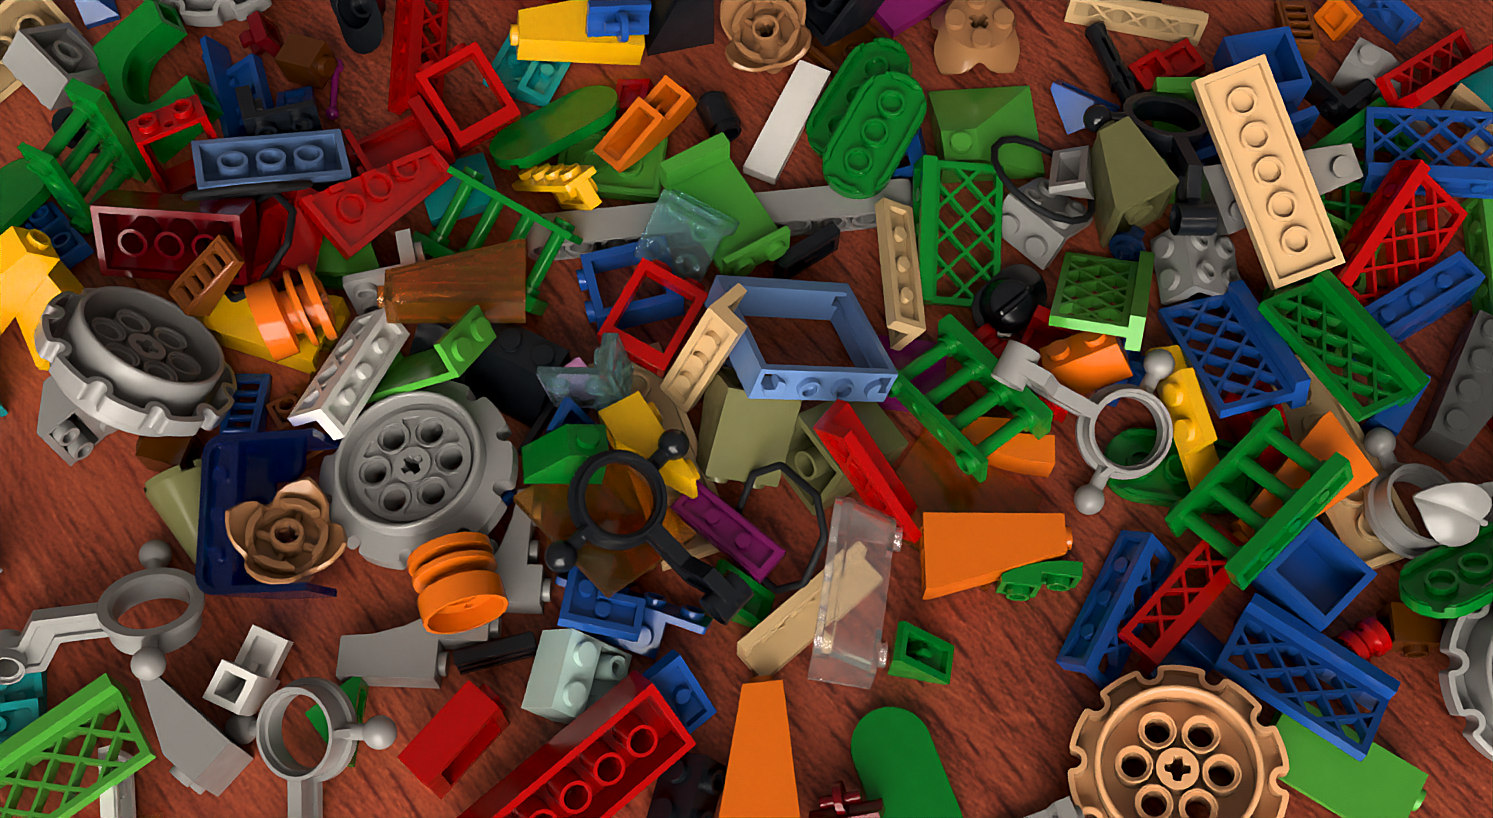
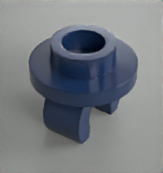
M1134 224L1129 232L1116 233L1109 243L1111 254L1116 259L1139 262L1140 251H1146L1142 241L1146 231Z

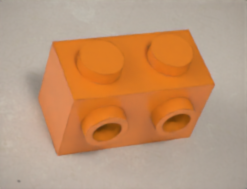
M1083 331L1063 340L1054 341L1050 345L1039 349L1043 368L1051 372L1061 385L1080 395L1088 394L1133 376L1127 353L1119 336Z

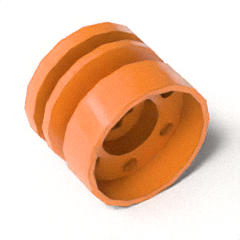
M307 263L297 266L303 281L302 284L296 285L289 270L283 272L286 288L284 291L278 292L269 278L244 287L245 296L258 329L276 362L301 353L297 336L299 334L305 333L315 347L321 345L315 329L322 326L329 341L339 338L336 330V314L321 280L310 270Z
M465 531L447 534L422 544L408 556L406 564L412 576V586L419 593L417 605L423 627L427 632L454 634L469 631L497 619L506 611L509 602L500 575L495 573L498 564L493 555L494 550L491 541L487 535L479 532Z

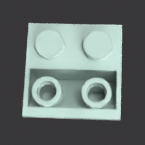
M573 628L542 630L521 708L551 721L570 724L627 676L632 655Z

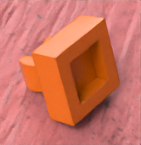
M1327 0L1316 12L1314 19L1333 41H1339L1364 15L1350 0Z

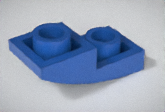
M52 201L41 206L23 223L26 229L40 230L50 238L51 244L60 260L69 270L94 253V250L76 229L70 226L69 220Z

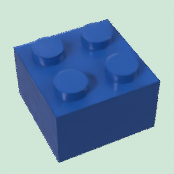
M1289 26L1223 37L1212 60L1215 72L1265 54L1284 105L1293 102L1296 107H1299L1312 85V81Z
M1315 518L1250 584L1266 599L1321 632L1375 578L1377 573Z

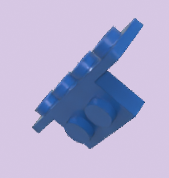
M205 35L200 38L203 51L202 59L206 64L210 80L209 86L212 87L224 113L218 118L223 138L248 136L235 88L250 85L254 99H262L264 110L274 108L262 58L251 53L233 65L228 48Z
M568 572L559 573L556 576L555 584L565 587ZM609 579L607 591L646 599L638 642L586 631L581 632L600 641L656 659L668 623L704 635L711 627L713 618L704 615L705 611L699 607L688 604L679 607L668 603L667 598L655 592L641 594L630 590V585L623 581Z

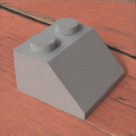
M69 22L18 30L1 60L13 73L14 77L21 81L37 97L39 102L50 111L73 105L64 90L72 78L96 89L107 81L105 75L98 67L99 61L93 46Z

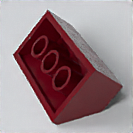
M109 189L90 205L100 273L102 276L176 281L218 235H225L245 261L230 284L248 285L251 280L259 235L255 199L227 198L184 201L182 199L183 194ZM219 257L218 260L224 267L226 264L222 260V258Z

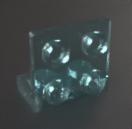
M663 189L636 247L634 256L640 260L644 257L651 262L653 259L660 260L672 269V274L683 280L689 277L701 283L723 236L734 235L740 222L678 189Z
M603 333L601 347H597L594 352L595 368L537 367L536 375L554 407L559 408L564 397H568L580 408H594L600 411L630 395L634 368L619 334Z

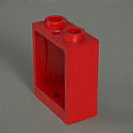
M477 41L468 46L465 43H461L453 47L447 53L448 57L438 62L435 59L425 62L417 69L418 73L415 74L414 86L446 134L458 156L493 138L502 129L520 120L522 114ZM473 60L502 108L460 131L430 82Z
M197 94L176 100L170 105L141 114L137 118L127 121L134 142L163 193L184 194L187 191L198 190L194 161L191 159L164 170L149 143L198 123H201L208 139H219Z
M307 188L281 193L296 208L297 213L292 244L269 278L278 292L286 289L283 280L284 271L289 270L296 285L303 282L297 266L307 263L310 270L315 274L323 233L296 203L302 197L318 193L319 191ZM274 197L261 202L257 218L259 235L250 280L252 284L258 282L285 239L289 212Z
M642 257L597 333L598 343L664 379L705 308L704 303L709 293L704 291L705 287L698 281L689 277L683 280L672 274V269L664 262L653 259L651 262ZM646 276L693 302L664 353L616 327Z
M468 680L404 748L397 758L415 777L442 800L509 726L503 714L507 709L500 702L502 699L486 684L483 683L478 688Z

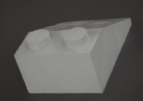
M160 676L151 681L139 679L162 753L174 764L169 772L186 787L190 786L198 794L201 795L207 790L219 797L254 758L241 746L229 740L221 728L163 677Z

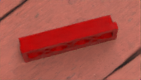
M396 0L387 111L400 116L409 108L407 100L418 95L419 92L414 86L415 74L418 73L417 69L423 64L421 62V55L426 54L429 60L435 59L436 62L445 58L449 0H429L437 4V14L434 16L425 5V0ZM426 25L435 36V43L433 44L429 42L423 33V27ZM444 75L430 82L442 102Z
M1461 27L1376 78L1375 82L1388 107L1413 109L1493 59V43L1475 51L1466 32ZM1453 41H1455L1463 56L1462 58L1453 53ZM1434 55L1441 58L1440 69L1433 66ZM1414 67L1421 70V82L1413 78ZM1390 79L1401 83L1400 97Z
M837 399L812 428L882 529L890 534L916 543L922 534L910 516L918 508L917 504L850 404Z
M1219 523L1213 527L1236 546L1245 545ZM1203 539L1117 635L1142 657L1136 665L1148 675L1231 582L1224 568L1227 560H1211L1209 544ZM1202 553L1203 560L1195 561L1198 558V556ZM1188 568H1205L1207 582L1205 587L1187 588L1185 571ZM1212 568H1220V570L1213 576ZM1178 580L1179 588H1171ZM1180 595L1182 613L1180 615H1162L1160 599L1163 596ZM1188 595H1197L1189 604ZM1154 607L1155 616H1146ZM1139 623H1156L1158 640L1151 648L1132 633ZM1163 623H1172L1164 632Z

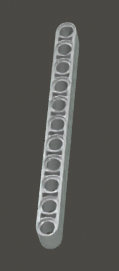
M891 179L884 190L866 199L846 198L832 190L829 185L757 192L754 194L777 228L780 229L787 225L791 230L790 237L812 235L831 222L836 224L841 230L840 232L877 228L875 204L884 197L912 207L913 186L912 182L908 179ZM673 201L596 208L591 211L576 210L540 214L552 222L557 216L574 225L576 228L573 234L583 239L581 245L565 239L554 261L580 258L581 254L666 235L669 249L702 246ZM534 222L527 235L528 256L537 261L552 233L551 230L537 222Z

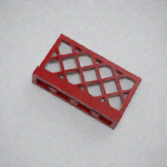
M1422 159L1397 160L1339 245L1346 263L1329 269L1363 307L1378 300V296L1386 295L1399 287L1398 266L1409 265L1408 281L1433 267L1468 214L1428 175L1431 168ZM1421 184L1425 188L1426 204L1415 206V192ZM1444 206L1452 216L1444 227L1439 228L1437 207ZM1427 209L1428 230L1417 232L1416 211ZM1405 213L1406 234L1395 235V221L1400 214ZM1428 235L1429 250L1425 256L1419 257L1418 237ZM1407 239L1408 259L1397 261L1396 241ZM1381 243H1385L1387 263L1375 265V251ZM1387 269L1388 289L1377 290L1376 270ZM1365 272L1367 292L1359 294L1352 288V285L1360 273Z

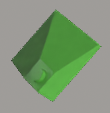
M1030 85L928 91L927 93L935 154L938 156V160L992 165L991 146L1000 137L1020 136L1039 142ZM1018 143L1003 144L998 149V160L1000 165L1004 166V173L1009 179L1044 177L1045 171L1040 151ZM941 170V184L961 182L953 171ZM964 172L968 177L973 174ZM978 174L971 181H992L993 175Z

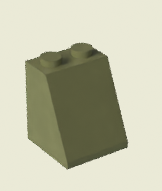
M1129 116L1117 122L1112 120L1105 123L1097 131L1096 140L1090 150L1096 209L1093 215L1099 243L1103 248L1109 246L1110 240L1116 233L1129 232L1134 224L1143 228L1160 219L1180 181Z
M721 366L704 394L696 463L705 477L717 483H727L729 479L741 481L745 485L749 474L753 470L776 462L785 463L802 400L748 399L733 367ZM779 469L756 477L752 488L763 489L764 485L778 487L782 471Z
M826 401L798 414L785 460L787 466L819 492L824 510L855 490L812 428L835 401ZM846 401L850 404L890 466L893 465L909 444L877 402ZM782 472L784 478L811 514L815 516L816 511L813 497Z

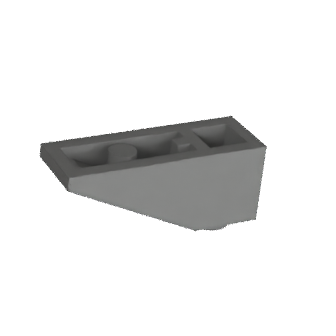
M1360 37L1344 60L1331 85L1345 93H1349L1368 78L1377 86L1375 79L1400 63L1391 53ZM1390 79L1400 97L1401 83ZM1377 88L1372 98L1370 99L1371 102L1375 101L1380 96L1384 99L1379 88ZM1431 98L1414 109L1439 110L1440 106ZM1414 121L1409 126L1423 135L1429 124L1426 121Z

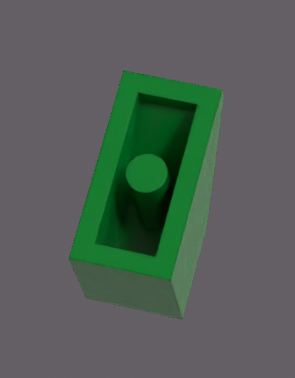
M565 424L521 448L523 483L570 484L576 470L587 459L600 452L609 450L605 424ZM607 466L598 469L592 475L588 484H602Z

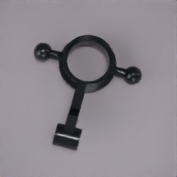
M1142 92L1126 99L1122 112H1110L1106 106L1101 104H1094L1088 107L1083 115V123L1093 133H1097L1099 128L1109 121L1114 120L1117 122L1129 116L1161 158L1166 160L1169 168L1180 180L1175 189V203L1171 207L1169 216L1171 233L1174 236H1212L1217 228L1218 213L1214 203H1203L1201 199L1203 164L1196 151L1199 150L1202 139L1209 134V130L1199 104L1186 97L1172 93ZM1142 121L1167 122L1181 127L1187 132L1163 131L1153 128Z
M679 429L664 431L658 439V449L648 459L631 451L608 450L590 457L576 470L567 492L568 513L576 531L567 540H557L546 549L545 561L551 570L557 573L570 571L577 563V552L587 542L613 551L632 549L647 542L687 584L705 593L699 599V602L707 613L720 624L726 626L754 596L750 586L740 576L730 570L721 575L713 566L692 556L662 526L667 511L668 499L666 486L659 470L669 460H679L687 454L689 439L683 431ZM611 464L627 465L640 472L649 483L653 495L652 511L646 523L636 532L629 534L608 532L599 527L589 515L585 502V492L590 478L598 469Z

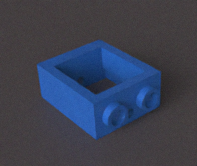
M666 235L580 255L582 269L576 270L580 291L588 290L590 300L584 302L589 323L596 322L598 332L613 306L603 308L595 274L637 265L642 257L649 261L657 259L664 262L672 269L671 273L677 276ZM661 285L663 295L630 302L616 327L622 330L684 315V297Z

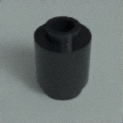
M709 91L700 97L696 105V112L710 138L723 132L729 142L735 140L742 131L740 127L741 120L727 94L722 91Z

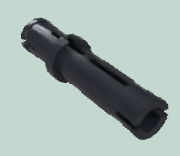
M1097 22L1085 30V37L1091 44L1099 63L1109 79L1108 87L1110 91L1117 95L1123 106L1126 99L1140 93L1135 85L1136 77L1132 71H1128L1105 24Z

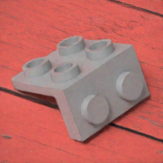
M1038 177L1018 188L1036 204L1056 214L1077 217L1083 216L1087 212L1086 207L1080 202L1071 200L1064 195L1051 194L1048 188L1049 179ZM1009 193L1002 205V238L1044 270L1051 265L1067 239L1088 227L1093 221V217L1088 222L1074 225L1053 221L1033 211L1012 193Z
M410 228L395 231L401 264L351 274L342 278L343 287L358 315L387 306L390 307L396 303L420 305L421 303L431 301L427 281L433 280L429 259H426L422 241L415 242Z
M1168 229L1150 240L1151 250L1155 253L1154 267L1160 300L1163 305L1174 306L1198 292L1211 296L1224 295L1228 291V284L1230 282L1241 280L1235 258V246L1227 236L1217 235V233H1214L1212 236H1174L1171 230Z

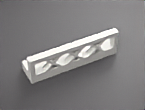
M388 306L354 318L287 419L294 427L317 421L333 440L344 438L410 335Z

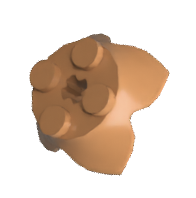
M721 0L720 22L722 29L729 38V44L725 47V55L729 64L742 71H767L770 74H777L783 67L791 65L802 58L809 50L812 39L810 30L805 26L807 14L806 1ZM770 31H773V34L771 36L762 37V34L764 32L769 34Z
M954 0L933 12L930 23L934 30H938V36L934 44V58L940 74H962L971 70L978 63H983L992 72L1014 73L1020 54L1019 40L1015 30L1017 22L1014 13L1001 0Z
M309 476L286 484L278 490L270 504L265 505L257 501H246L225 511V523L229 540L233 547L243 556L246 572L262 583L305 585L313 579L314 574L333 564L343 554L348 545L346 530L341 524L330 521L327 497L318 484ZM289 538L295 539V541L291 543H286L289 540Z

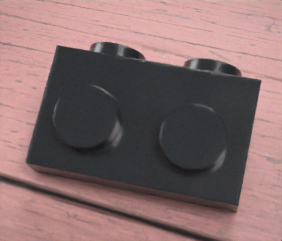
M687 752L658 777L646 818H714L719 796L724 789L726 766L708 755Z

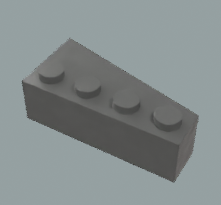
M1351 143L1302 150L1319 195L1364 177ZM1222 163L1203 166L1201 199L1203 203H1214L1217 208L1218 222L1215 233L1217 235H1230L1246 228Z
M1479 310L1461 328L1413 445V448L1447 464L1469 446L1493 416V315Z

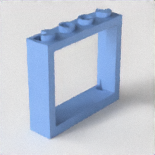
M716 275L704 303L706 309L736 284L740 283L747 292L734 311V314L746 325L747 323L743 316L830 320L855 366L832 367L766 364L749 327H747L729 354V359L748 399L836 401L840 399L843 401L884 402L898 376V372L848 283Z

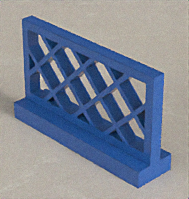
M1367 106L1364 125V177L1361 179V192L1375 193L1397 160H1412L1409 156L1421 148L1434 159L1428 164L1431 168L1428 175L1451 197L1493 199V166L1485 160L1493 154V135L1485 130L1487 126L1493 124V112ZM1374 119H1388L1396 127L1384 135L1374 126ZM1414 121H1426L1434 129L1422 137L1409 125ZM1453 122H1461L1472 131L1460 139L1447 126ZM1401 131L1415 143L1404 152L1391 141ZM1438 133L1452 144L1442 154L1428 142ZM1476 135L1490 146L1481 155L1477 154L1466 144ZM1384 146L1396 158L1390 163L1373 162L1374 152ZM1459 150L1472 162L1466 167L1455 166L1447 157ZM1420 184L1415 195L1426 196L1425 188Z
M1243 279L1230 282L1228 284V291L1224 295L1210 296L1158 309L1157 318L1173 344L1180 346L1187 367H1193L1199 386L1219 419L1284 402L1288 404L1290 409L1306 406L1311 378L1285 340L1258 311L1257 307L1260 304ZM1223 307L1227 315L1224 319L1206 312ZM1184 317L1194 321L1190 327L1174 323L1172 319ZM1200 323L1219 328L1215 335L1197 330ZM1225 331H1230L1241 335L1243 340L1241 343L1222 338ZM1192 339L1209 346L1203 352L1189 347L1188 343ZM1218 347L1224 350L1234 352L1235 354L1232 360H1229L1213 355L1212 353L1214 352L1215 348ZM1243 355L1258 360L1260 365L1257 369L1238 363ZM1208 364L1224 369L1225 372L1222 377L1205 373V365ZM1232 372L1252 378L1248 386L1228 379ZM1258 381L1274 385L1277 391L1267 393L1255 389ZM1222 390L1241 395L1242 398L1241 400L1224 403L1220 393Z
M1255 592L1233 623L1234 627L1212 668L1361 762L1367 756L1387 704L1397 693L1401 682ZM1244 632L1262 642V644H1250ZM1267 653L1274 668L1261 669L1255 654ZM1243 655L1249 670H1242L1229 662V656ZM1281 655L1298 666L1286 667ZM1303 676L1310 691L1298 692L1291 677ZM1279 678L1286 693H1278L1270 688L1267 679ZM1317 678L1332 686L1334 690H1323ZM1340 699L1347 715L1336 716L1328 700ZM1316 701L1323 717H1316L1308 712L1303 702ZM1354 701L1372 712L1360 714ZM1353 724L1360 738L1359 743L1346 736L1341 725Z

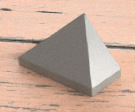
M1089 145L1053 151L1048 186L1051 194L1094 200Z

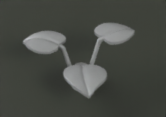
M1460 481L1446 482L1427 487L1412 495V499L1420 512L1427 531L1436 541L1446 546L1457 547L1470 543L1477 537L1480 525L1485 527L1488 525V522L1493 521V505L1490 496L1483 488L1473 483Z

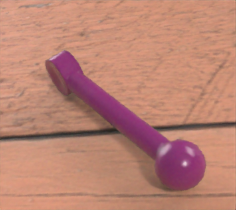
M336 58L338 65L332 75L330 104L325 111V115L329 120H335L339 117V110L336 108L339 73L344 69L343 62L339 58Z

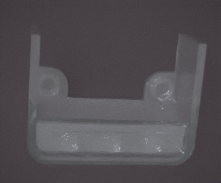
M835 495L807 679L871 689L877 667L885 668L888 644L881 643L892 554L893 551L900 552L903 528L896 527V518L850 497Z

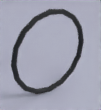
M1020 136L1000 137L991 146V163L998 178L1016 198L1033 211L1053 221L1071 225L1088 222L1095 213V197L1094 200L1088 199L1087 212L1083 216L1077 217L1056 214L1036 204L1018 190L1006 176L998 160V149L1003 144L1018 143L1030 146L1051 158L1054 150L1035 140Z

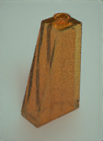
M516 239L385 270L384 285H378L377 287L378 308L385 309L387 323H456L471 306L478 304L490 323H526L527 261L525 239Z

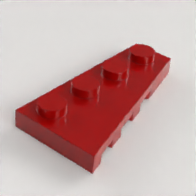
M431 145L396 159L390 164L364 172L360 176L348 181L339 182L323 191L302 197L296 203L347 261L452 178L453 175L447 172L450 165L437 149Z

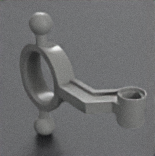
M1009 340L991 377L1017 391L1022 392L1025 386H1027L1033 393L1077 416L1075 424L1077 447L1085 462L1095 470L1089 484L1079 487L1074 494V505L1079 512L1085 515H1093L1103 508L1105 496L1102 491L1109 478L1128 480L1144 476L1155 469L1165 458L1173 439V424L1167 408L1153 392L1159 380L1168 377L1174 370L1175 361L1171 353L1164 349H1154L1145 356L1143 367L1146 373L1139 386L1132 384L1110 385L1096 391L1087 399L1061 385L1051 372L1038 366L1037 363L1041 357L1038 352L1022 343ZM1121 397L1132 398L1145 405L1152 413L1157 427L1155 445L1149 455L1142 461L1130 466H1122L1106 458L1100 451L1095 439V423L1100 411L1109 402Z
M1382 427L1371 429L1364 437V448L1371 456L1379 459L1384 471L1372 479L1364 494L1366 518L1375 535L1385 546L1400 556L1414 559L1442 544L1435 539L1418 535L1402 522L1392 504L1391 486L1394 482L1400 481L1412 483L1421 489H1425L1436 484L1451 481L1438 470L1427 465L1398 462L1393 453L1396 447L1394 434ZM1493 481L1477 484L1488 493L1493 505Z
M159 539L149 540L139 550V561L146 569L131 573L115 581L103 592L98 602L33 610L22 632L14 629L0 630V685L14 684L20 681L25 674L46 671L60 643L109 637L111 643L121 652L133 655L130 666L137 678L144 681L155 680L166 669L167 660L164 654L184 646L199 632L203 621L202 611L206 601L204 588L194 575L180 569L166 567L172 558L171 548L166 542ZM172 598L189 604L186 611L179 618L155 628L133 629L123 626L117 621L131 607L152 599Z
M305 677L290 682L284 688L270 695L261 707L257 719L254 715L242 716L233 714L230 716L225 724V734L229 740L237 745L248 744L256 738L260 755L265 764L276 775L287 780L288 818H323L322 782L334 778L347 767L354 755L358 740H364L369 747L377 750L391 746L397 737V726L390 717L385 715H376L371 717L366 723H358L349 697L338 685L321 677ZM300 694L309 696L318 703L328 724L329 741L327 751L322 761L313 768L301 765L294 760L287 751L282 737L284 712L289 703Z

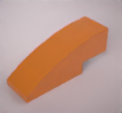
M665 74L644 100L638 96L593 151L616 171L621 173L661 143L690 114L697 103L690 93Z
M943 414L948 420L956 416ZM979 417L960 432L976 446L1012 418ZM1019 433L986 457L988 465L1023 475L1049 477L1055 466V435H1045L1038 440L1033 434Z

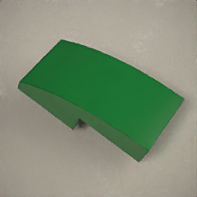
M1045 561L1014 568L1001 575L996 585L995 593L1006 594V598L1010 600L1027 601L1030 598H1035L1042 584L1046 585V588L1049 590L1068 591L1070 588H1075L1081 580L1083 562Z

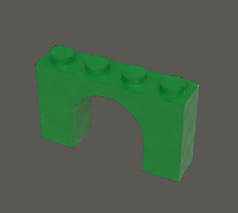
M145 0L93 46L99 61L98 67L105 75L110 87L109 92L116 101L121 113V120L129 132L130 129L127 121L195 94L198 95L211 123H214L224 114L212 87L187 75L159 99L152 103L150 102L148 85L155 65L169 50L188 35L177 10L160 0ZM198 123L149 144L159 162L165 164L201 134L204 129L201 123Z

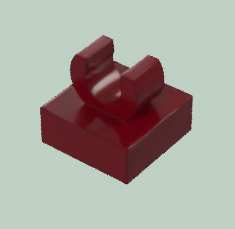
M257 10L246 17L250 29L243 31L239 35L240 42L244 49L250 46L252 53L257 56L262 55L266 51L275 58L284 44L277 25Z

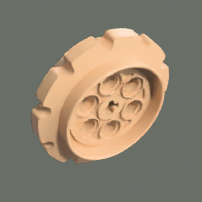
M1160 665L1157 668V676L1152 680H1147L1142 677L1139 671H1134L1118 678L1101 690L1100 701L1104 707L1099 711H1093L1089 708L1085 709L1074 728L1069 749L1072 756L1078 757L1081 760V764L1076 768L1068 770V783L1073 805H1078L1081 808L1085 818H1189L1185 807L1192 802L1204 804L1209 810V818H1284L1289 801V792L1280 788L1276 783L1277 778L1285 777L1290 770L1283 739L1276 726L1265 727L1258 723L1257 717L1260 716L1262 710L1261 704L1246 690L1229 679H1223L1218 685H1210L1205 680V671L1203 669L1184 665ZM1160 726L1167 731L1169 737L1164 742L1154 743L1146 737L1145 732L1149 727ZM1194 730H1203L1210 735L1212 743L1206 747H1197L1190 742L1188 735ZM1135 759L1143 763L1146 771L1139 777H1130L1123 772L1121 767L1127 760ZM1173 764L1181 765V771L1186 773L1182 775L1181 781L1173 780L1172 773L1168 772L1172 770ZM1214 768L1226 769L1231 774L1233 781L1227 786H1218L1209 778V772ZM1150 797L1160 799L1164 803L1166 811L1157 817L1149 816L1143 811L1141 807L1142 802Z

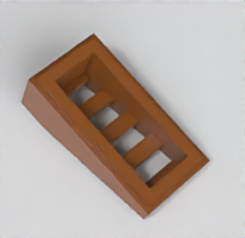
M1275 0L1276 28L1289 26L1290 29L1302 28V30L1291 29L1293 37H1303V39L1294 38L1302 59L1314 60L1321 46L1310 2L1303 0ZM1289 19H1301V21H1290Z
M218 235L174 282L169 293L185 315L190 317L210 316L245 261L225 235ZM219 257L225 262L226 265L224 267L219 262Z

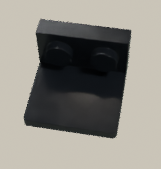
M250 85L235 88L248 136L323 130L315 100H307L264 110L262 99H254Z

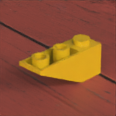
M639 391L598 411L600 424H605L607 440L614 450L631 451L648 459L658 449V439L665 431L660 424L662 418L655 404L652 401L646 403ZM683 458L669 460L659 470L666 485L692 499L698 497L696 481L700 479V475L690 458L686 460Z

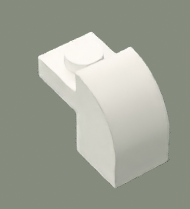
M252 625L235 661L221 660L202 698L238 715L252 716L256 714L278 687L280 680L276 679L294 642L262 627Z

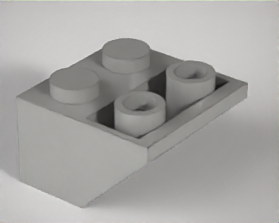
M51 375L43 382L36 433L71 467L78 460L86 458L92 452L94 446L108 434H112L118 429L95 419L76 406L61 391Z

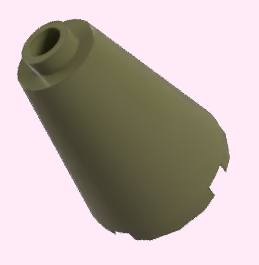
M215 457L193 460L195 467L181 469V466L177 465L146 481L144 484L146 488H143L146 498L197 568L206 567L208 572L227 566L231 563L229 557L235 554V548L228 538L225 523V511L229 509L223 467L219 458Z

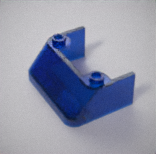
M312 428L217 435L207 442L202 453L195 570L196 584L202 592L215 596L263 599L337 597V589L308 582L267 584L251 577L244 568L245 560L243 556L233 547L228 538L225 511L246 501H257L265 505L270 504L277 493V483L293 482L303 474L306 467L307 451L338 449L341 442L340 439L333 440L330 435Z

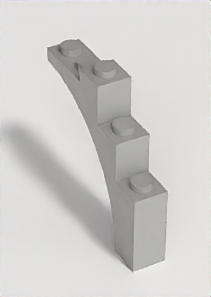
M518 489L511 522L500 547L494 554L498 564L495 573H498L503 581L509 602L504 613L544 614L545 602H551L552 578H547L543 565L532 564L539 563L540 540H534L536 526H542L543 503L537 502L534 489ZM500 615L497 619L481 627L454 634L427 632L420 618L405 626L373 634L341 635L335 676L342 683H345L353 676L362 677L368 686L441 689L442 676H448L450 667V654L445 652V649L455 650L499 639L502 629V617Z

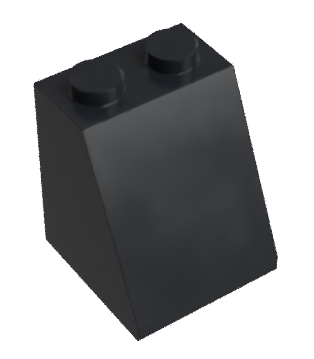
M650 0L652 7L649 14V34L644 35L648 56L714 44V0Z

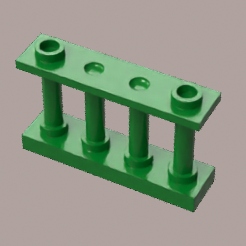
M72 78L64 90L73 103V111L42 151L24 142H21L17 148L28 161L26 163L27 168L39 176L70 218V226L81 234L88 236L89 233L94 234L90 205L109 189L118 190L125 179L130 180L134 178L146 184L152 173L105 92ZM86 123L85 128L87 132L60 166L56 159L83 124ZM99 143V154L74 185L70 179ZM112 163L111 168L113 171L87 204L84 198Z
M466 165L463 171L450 166L447 172L462 181L435 231L431 230L428 235L415 230L413 234L415 242L422 241L424 251L428 255L529 313L542 316L549 303L538 297L541 292L538 288L564 240L567 239L581 245L583 239L573 234L576 227L557 216L552 222L482 183L485 176ZM474 188L489 195L491 199L465 248L460 247L459 251H456L448 246L451 241L448 237ZM506 205L522 215L495 265L491 264L489 268H486L478 263L480 259L478 253L501 210ZM534 222H537L551 230L552 233L526 281H521L518 286L508 280L511 275L508 273V270Z
M949 313L938 321L937 344L902 369L898 370L895 367L898 376L888 396L891 398L896 397L955 457L956 464L962 472L967 475L972 474L981 484L987 478L988 459L986 457L1023 430L1026 432L1030 431L1040 440L1051 430L1053 411L1027 386L1021 392L992 378L991 374L999 359ZM953 356L962 365V368L925 395L910 382L943 357ZM970 380L978 381L987 389L988 393L950 420L935 407ZM996 405H1003L1014 418L976 446L960 432Z
M1274 407L1265 416L1258 417L1252 423L1249 433L1184 499L1181 498L1174 502L1164 518L1171 533L1176 538H1179L1189 528L1227 558V564L1224 566L1230 581L1242 591L1354 478L1350 461L1337 451L1328 460L1320 461L1282 434L1286 428L1280 411ZM1269 445H1272L1308 471L1310 479L1300 489H1292L1254 460ZM1242 472L1283 502L1282 507L1272 518L1263 517L1227 489ZM1215 500L1255 530L1254 536L1244 546H1236L1199 517Z

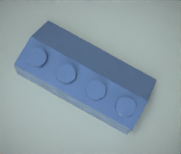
M341 129L191 141L198 190L239 184L290 180H311L313 186L310 188H328L339 182L351 179V171Z

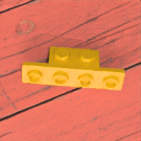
M549 163L542 166L535 165L521 170L518 173L520 179L512 184L515 191L552 192L561 208L566 210L591 211L602 203L596 193L598 192V187L591 178L597 172L593 165H579L578 163L572 165H564L563 163L558 165H550Z
M1180 346L1151 348L1145 353V356L1154 349H1164L1171 353L1175 361V367L1171 375L1160 379L1156 388L1161 402L1170 414L1173 424V439L1192 491L1220 462L1213 443L1218 438L1193 367L1187 368Z

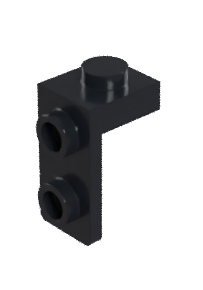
M1304 61L1312 81V85L1304 99L1312 106L1315 105L1320 115L1336 128L1372 103L1370 99L1378 87L1368 78L1343 96Z

